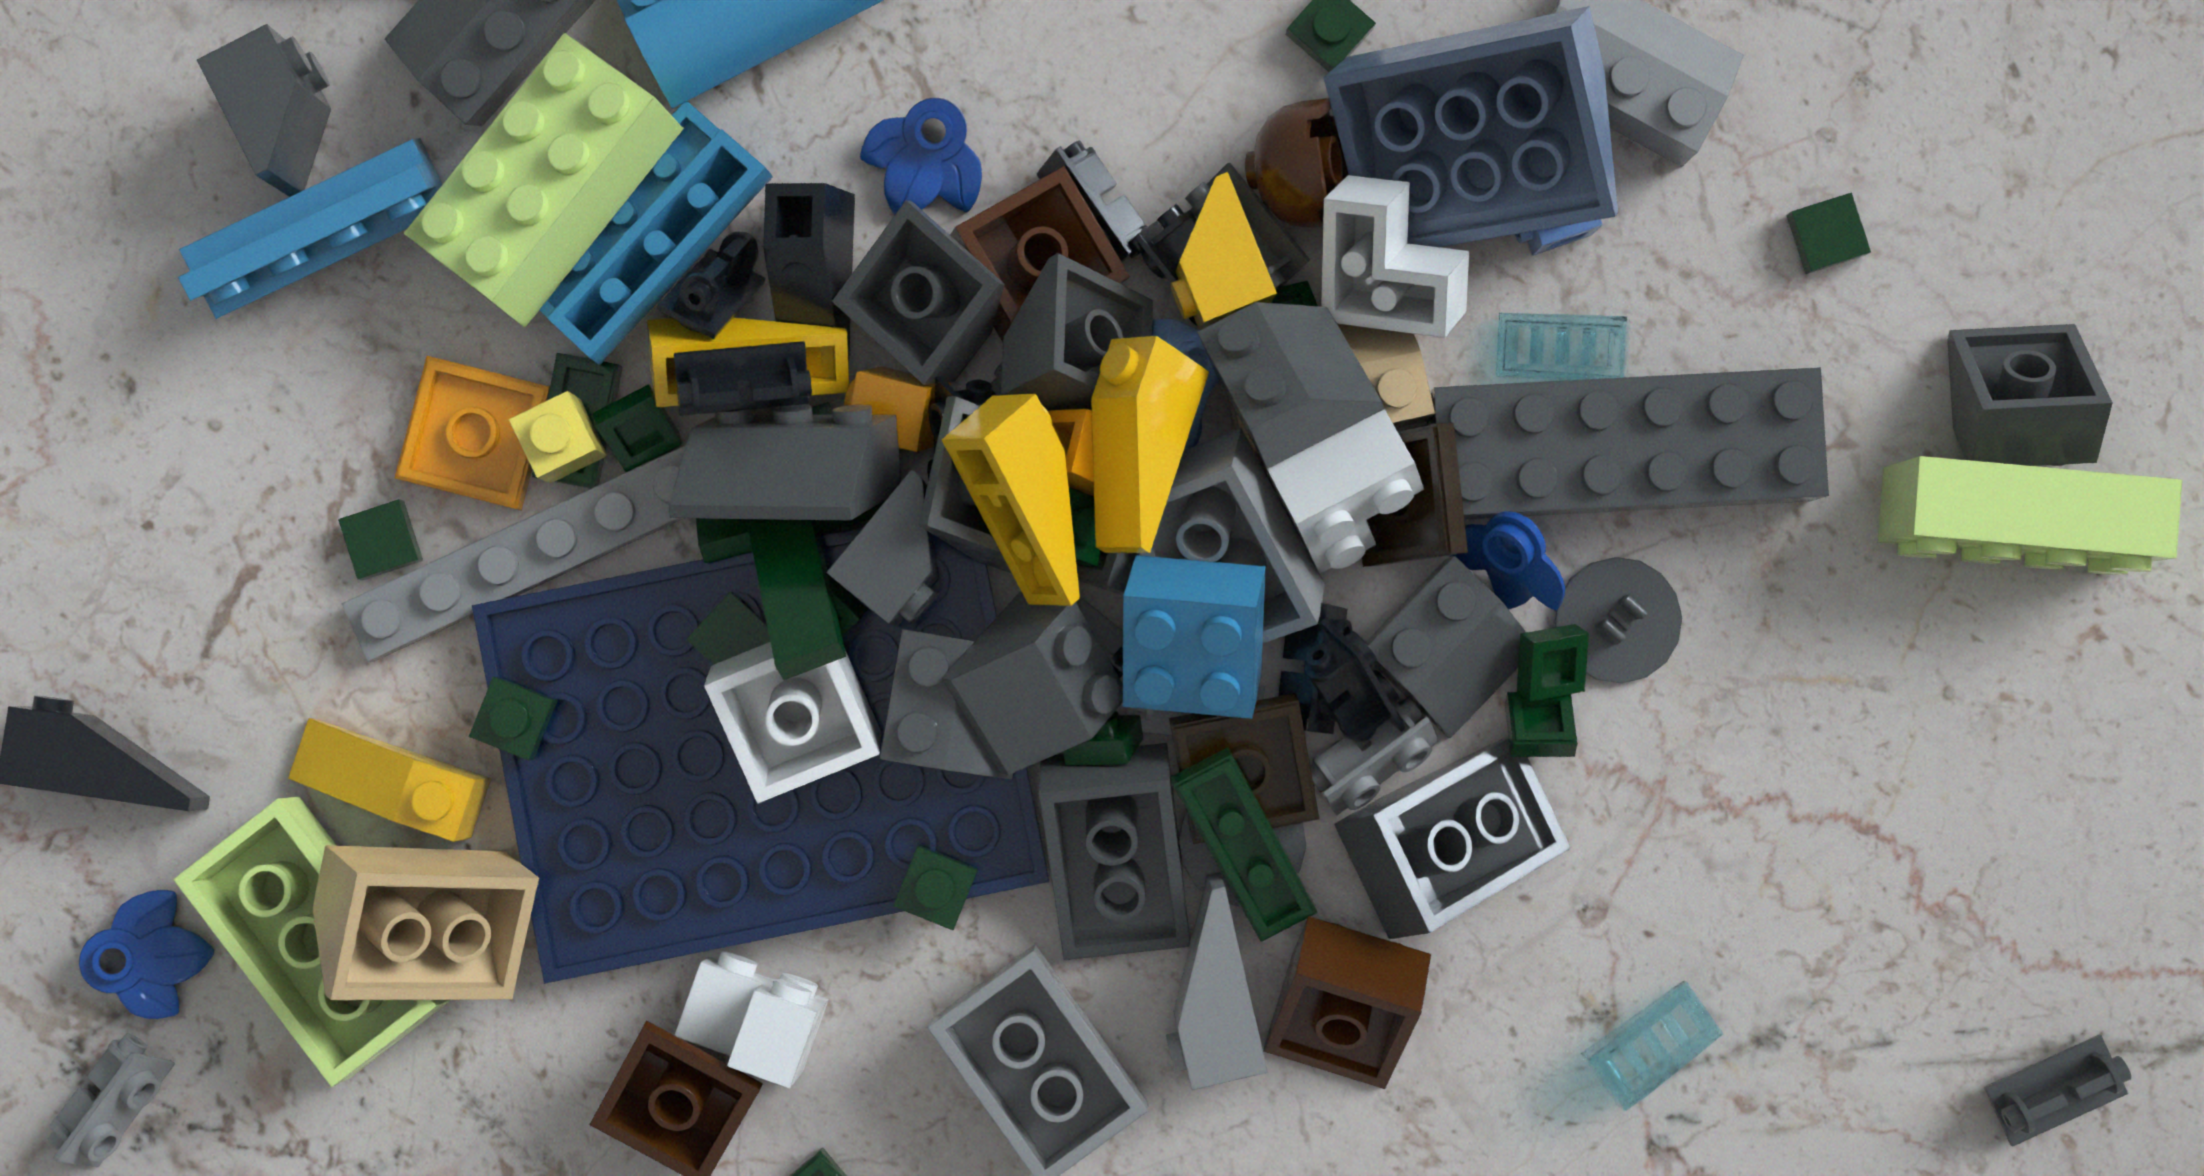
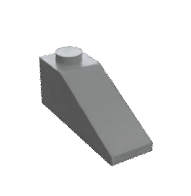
M1220 872L1207 875L1173 1011L1178 1032L1166 1034L1174 1073L1187 1070L1192 1090L1268 1073L1227 893Z

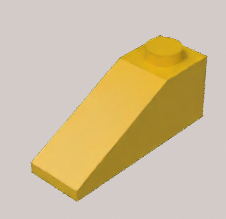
M734 317L717 337L712 339L700 332L685 328L674 318L647 320L651 381L656 407L678 406L674 353L805 341L806 364L811 377L812 395L846 393L848 389V345L845 328Z
M1158 336L1111 339L1108 351L1102 359L1100 374L1091 398L1096 548L1105 553H1150L1209 375L1208 370Z
M1036 394L992 396L941 440L1027 603L1031 605L1072 606L1080 599L1065 450L1052 426L1049 412L1040 403Z
M308 718L288 779L393 822L453 842L472 838L492 779L314 718Z

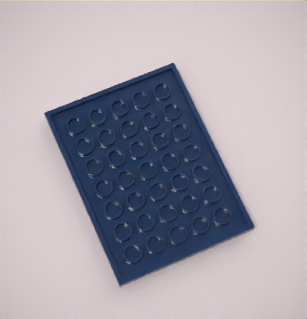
M864 527L820 536L827 570L831 568ZM934 535L938 579L930 588L938 594V597L914 625L906 619L898 627L888 624L855 597L867 611L842 636L848 658L882 732L880 753L877 756L758 804L704 687L710 667L713 664L686 640L729 592H733L766 623L753 552L711 563H704V560L701 559L472 605L487 688L492 677H500L558 700L534 760L528 761L499 749L520 861L523 866L539 877L531 919L544 984L904 912L893 907L918 845L978 868L967 899L1048 883L1050 880L1027 767L1013 773L1011 780L880 759L902 629L975 642L997 617L987 565L975 561Z

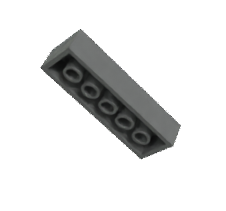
M1821 367L1434 387L1430 391L1435 414L1427 420V425L1454 423L1464 520L1492 518L1495 514L1503 511H1512L1523 516L1810 502L1829 496Z

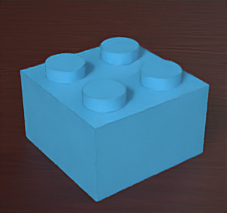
M1136 555L1123 595V707L1252 719L1262 677L1266 566Z

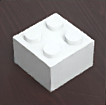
M770 642L710 667L704 687L757 804L879 755L882 732L847 653L846 657L787 680L782 679L775 667Z

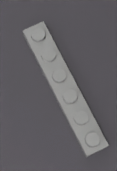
M686 445L341 603L367 661L375 662L474 616L472 605L516 597L685 519L670 518L669 502Z

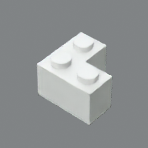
M1348 175L1324 198L1321 307L1328 308L1337 324L1446 338L1466 313L1469 251L1407 244L1410 182Z
M1385 409L1267 469L1283 506L1319 574L1330 568L1342 569L1361 559L1367 549L1376 545L1367 519L1378 513L1389 514L1402 509L1413 499L1415 494L1424 490L1416 464Z
M722 951L719 959L708 957L700 962L675 1036L730 1056L727 1064L728 1067L790 1088L805 1068L829 999L815 994L818 988L816 983L799 976L782 973L780 979L774 980L757 974L755 971L758 964L737 954Z

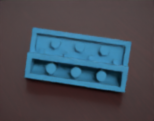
M617 0V3L653 76L671 108H674L884 0Z
M688 101L682 103L672 114L684 129L540 309L552 324L599 366L765 187V184L773 178L764 165L723 129L716 127Z
M421 138L411 139L180 248L179 251L190 271L179 276L178 279L190 301L204 296L213 315L217 319L406 230L442 186L441 180Z

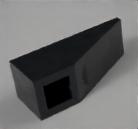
M827 183L765 184L763 251L775 321L845 328L847 331L849 369L851 318L836 306L832 300L852 274L855 194Z

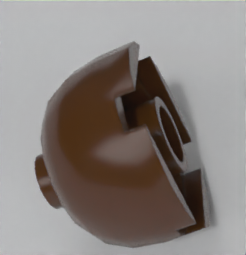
M1329 98L1293 103L1283 106L1268 117L1257 135L1255 151L1247 152L1245 174L1248 185L1252 190L1259 189L1263 203L1279 220L1296 227H1323L1324 198L1349 175L1334 116H1331L1329 112L1331 109Z

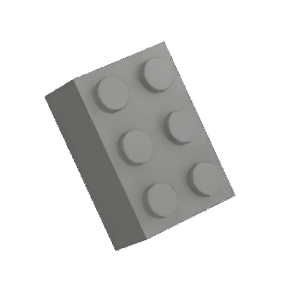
M1036 944L932 1018L927 1027L1033 1176H1060L1149 1111L1147 1099Z

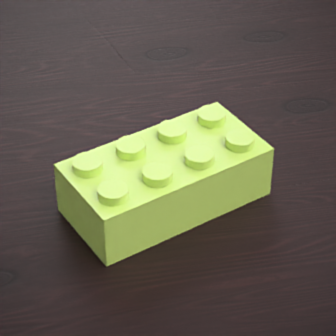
M564 33L404 234L515 321L526 327L684 128L653 95Z
M1918 456L1883 467L1877 542L1898 544L1897 555L1906 557L1937 558V554L1953 555L1956 554V550H1961V561L1972 563L1999 564L2001 560H2021L2022 555H2024V566L2030 568L2064 569V566H2086L2088 561L2087 572L2128 575V571L2151 572L2153 561L2177 558L2182 480Z
M300 796L279 798L173 880L322 1076L333 1087L356 1075L451 1000H330L325 995L312 907L325 845H337Z

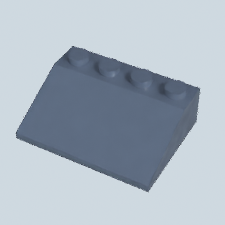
M1590 6L1349 56L1323 77L1349 175L1410 182L1407 244L1445 247L1611 218L1618 214L1605 72Z

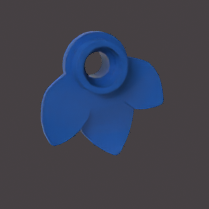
M943 98L922 100L909 110L906 117L883 119L877 123L864 140L860 159L869 165L887 168L884 178V194L894 216L906 200H911L922 210L932 203L938 194L953 207L963 212H968L977 201L982 181L981 161L965 143L967 123L963 113L949 100ZM930 118L940 120L945 126V137L940 142H932L924 135V124Z
M1503 511L1495 514L1486 525H1465L1468 553L1449 555V558L1455 556L1469 570H1486L1495 595L1508 609L1523 605L1529 599L1535 597L1548 608L1558 610L1565 596L1564 581L1560 571L1545 554L1546 543L1544 537L1531 519L1516 512Z
M156 890L137 895L123 903L114 917L111 929L96 933L85 943L80 953L79 967L82 977L92 988L104 993H116L130 1013L146 1019H161L175 1016L179 1013V998L174 984L184 982L198 974L213 957L214 949L197 934L181 927L172 926L177 908V895L174 891ZM111 948L122 951L126 958L125 967L115 974L107 973L100 964L102 954Z

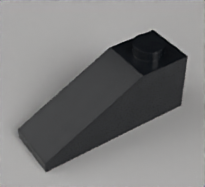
M34 696L32 706H8L0 754V784L182 811L208 809L209 795L95 715L73 712V700Z

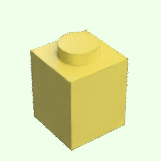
M569 391L509 419L536 477L550 484L608 456L581 399Z

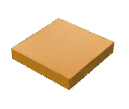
M426 356L394 478L522 511L532 467L509 419L547 401L550 386Z

